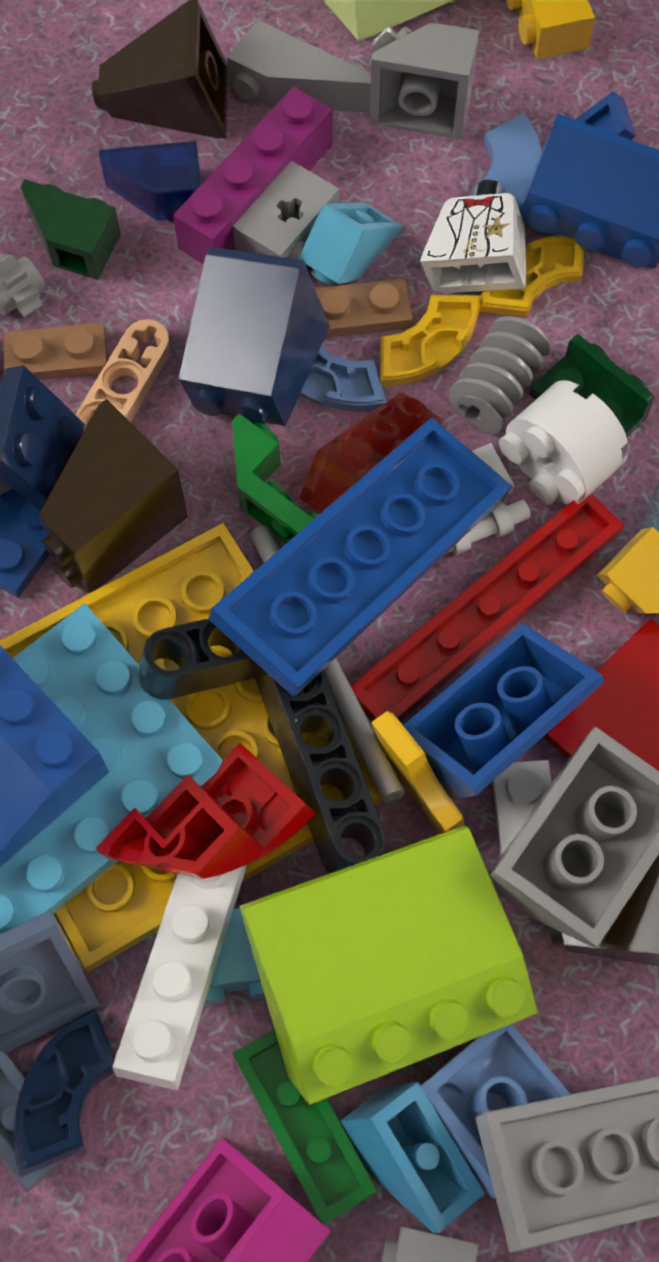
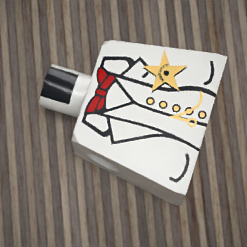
M483 180L478 183L474 196L450 198L444 203L420 260L433 291L458 293L525 289L526 251L524 222L515 196L505 193L504 186L498 181Z

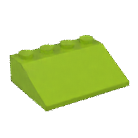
M461 826L240 906L288 1078L309 1105L538 1013L524 956L471 831L467 826Z

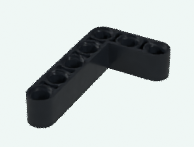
M209 618L161 629L154 632L146 640L138 677L141 687L151 697L161 700L174 699L255 678L297 796L316 813L307 824L322 865L327 873L330 874L381 855L386 842L384 829L323 670L303 688L304 695L293 697L217 628ZM218 645L226 647L232 652L233 656L222 657L216 655L211 651L210 647ZM166 658L174 661L179 666V669L167 671L158 667L154 661ZM309 732L316 734L323 741L324 747L316 748L310 746L303 740L301 733ZM329 784L335 786L343 794L344 801L336 802L330 800L323 794L320 785ZM351 838L356 840L364 849L365 856L355 857L348 854L342 847L340 839Z

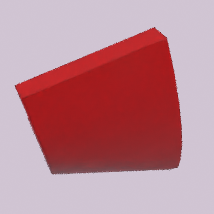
M239 743L222 761L216 774L204 785L200 786L192 777L187 775L148 817L144 816L134 807L96 849L109 859L206 879L236 870L267 855L299 832L316 813L247 748Z

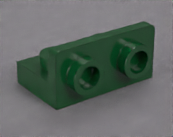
M576 334L569 340L565 356L531 386L529 393L536 400L558 381H571L578 384L579 386L573 392L584 399H587L591 394L601 399L619 420L626 433V437L632 434L647 419L654 400V395L640 378L627 374L609 359L607 353L600 346L589 343L579 334Z

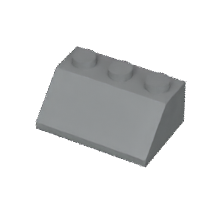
M594 727L578 744L489 872L496 892L531 918L593 948L598 947L659 854V771L600 729Z

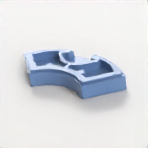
M524 113L485 133L484 145L491 156V167L486 177L481 180L489 179L501 183L505 188V193L515 196L519 210L541 154L536 131ZM478 183L473 187L472 196L475 195Z
M321 346L300 395L320 405L345 411L364 412L387 409V400L374 360H348L333 355Z

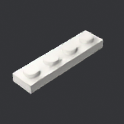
M247 865L206 879L177 874L112 1067L117 1077L178 1091Z

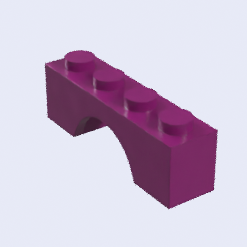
M293 86L175 212L173 219L178 249L203 265L209 247L235 250L232 226L283 169L293 161L310 171L332 147V108Z

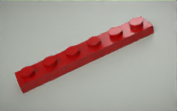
M592 493L580 504H577L575 501L570 502L350 685L364 713L372 721L387 711L393 713L399 721L404 719L621 535L625 525Z

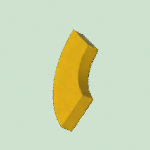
M562 235L549 236L528 243L525 249V289L483 291L479 312L528 318L532 303L544 290L564 282H581L584 248L579 246L575 239Z
M431 295L427 312L415 326L400 334L381 336L380 382L382 387L404 385L422 380L450 364L463 351L474 333L479 316L481 296Z
M387 711L372 721L371 724L377 739L392 767L419 809L438 834L465 826L463 815L436 778L424 751L396 716Z

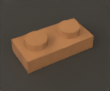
M405 278L315 288L330 326L325 338L411 328L413 325Z
M104 322L3 332L5 370L6 368L24 365L39 380L100 374L108 361Z

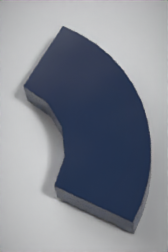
M96 1010L81 1016L59 1031L43 1047L25 1078L18 1097L13 1125L14 1151L21 1177L76 1155L83 1148L79 1123L83 1102L96 1084L115 1073L112 1068L115 1056Z

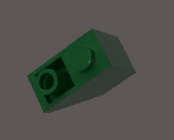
M24 179L20 187L28 214L52 265L99 280L121 236L116 208L98 198L88 199L65 192L55 185H42Z

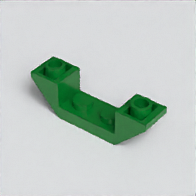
M238 414L232 420L240 509L261 525L268 526L273 534L287 543L319 514L313 511L306 513L292 503L289 494L279 484L273 481L265 483L281 466L279 441L276 435L264 424L259 422L253 424L241 414Z

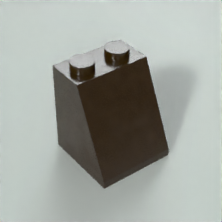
M108 399L98 405L38 515L47 535L41 540L42 544L55 559L51 563L53 569L71 589L79 583L88 594L105 585L188 517L178 469Z

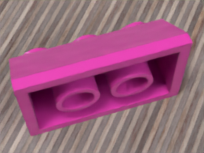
M221 1138L124 1262H308L330 1230L224 1138Z

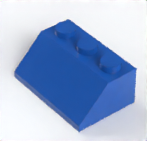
M558 113L534 168L520 208L524 224L541 233L573 238L579 246L585 249L602 252L624 260L629 265L656 268L659 263V150Z
M522 623L403 726L424 751L431 769L447 795L453 800L473 797L479 794L604 683L602 674Z

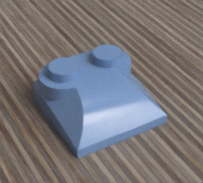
M512 1024L478 1037L421 1086L481 1188L494 1199L496 1197L475 1117L486 1112L571 1095Z

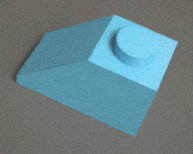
M365 202L323 204L298 259L304 260L307 265L312 267L311 274L325 284L337 286L342 283L355 282L404 226Z

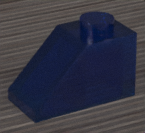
M197 141L99 150L106 187L156 221L168 220L174 223L173 215L202 185Z

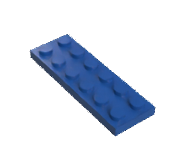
M431 417L211 609L209 620L287 692L295 697L504 500L512 485Z

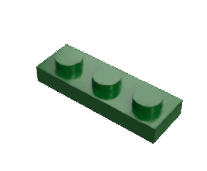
M275 1029L232 1053L323 1225L377 1193L373 1182L328 1099L326 1098L309 1105L289 1080Z

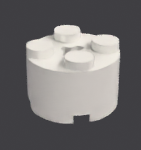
M558 381L554 383L508 424L506 434L499 440V446L503 454L510 461L518 464L521 470L532 479L529 482L530 490L546 505H551L556 500L564 504H569L572 501L580 504L623 465L628 457V454L622 455L621 448L628 441L626 433L617 417L596 395L591 394L587 399H584L573 392L579 385L571 381Z

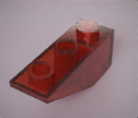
M400 392L317 450L299 499L321 514L431 417L438 423L442 421V418L428 410L418 399Z

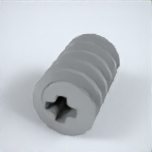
M501 317L492 323L489 333L480 341L479 349L471 355L469 364L462 369L459 379L452 384L449 390L448 397L451 406L462 419L487 434L501 432L504 424L502 419L510 417L513 413L514 406L512 403H517L523 397L522 388H526L532 383V373L537 372L542 367L543 359L541 356L549 355L550 353L549 340L542 330L532 322L519 317Z

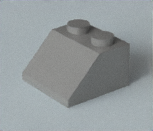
M431 22L374 51L371 59L369 124L462 140L472 96L479 30Z

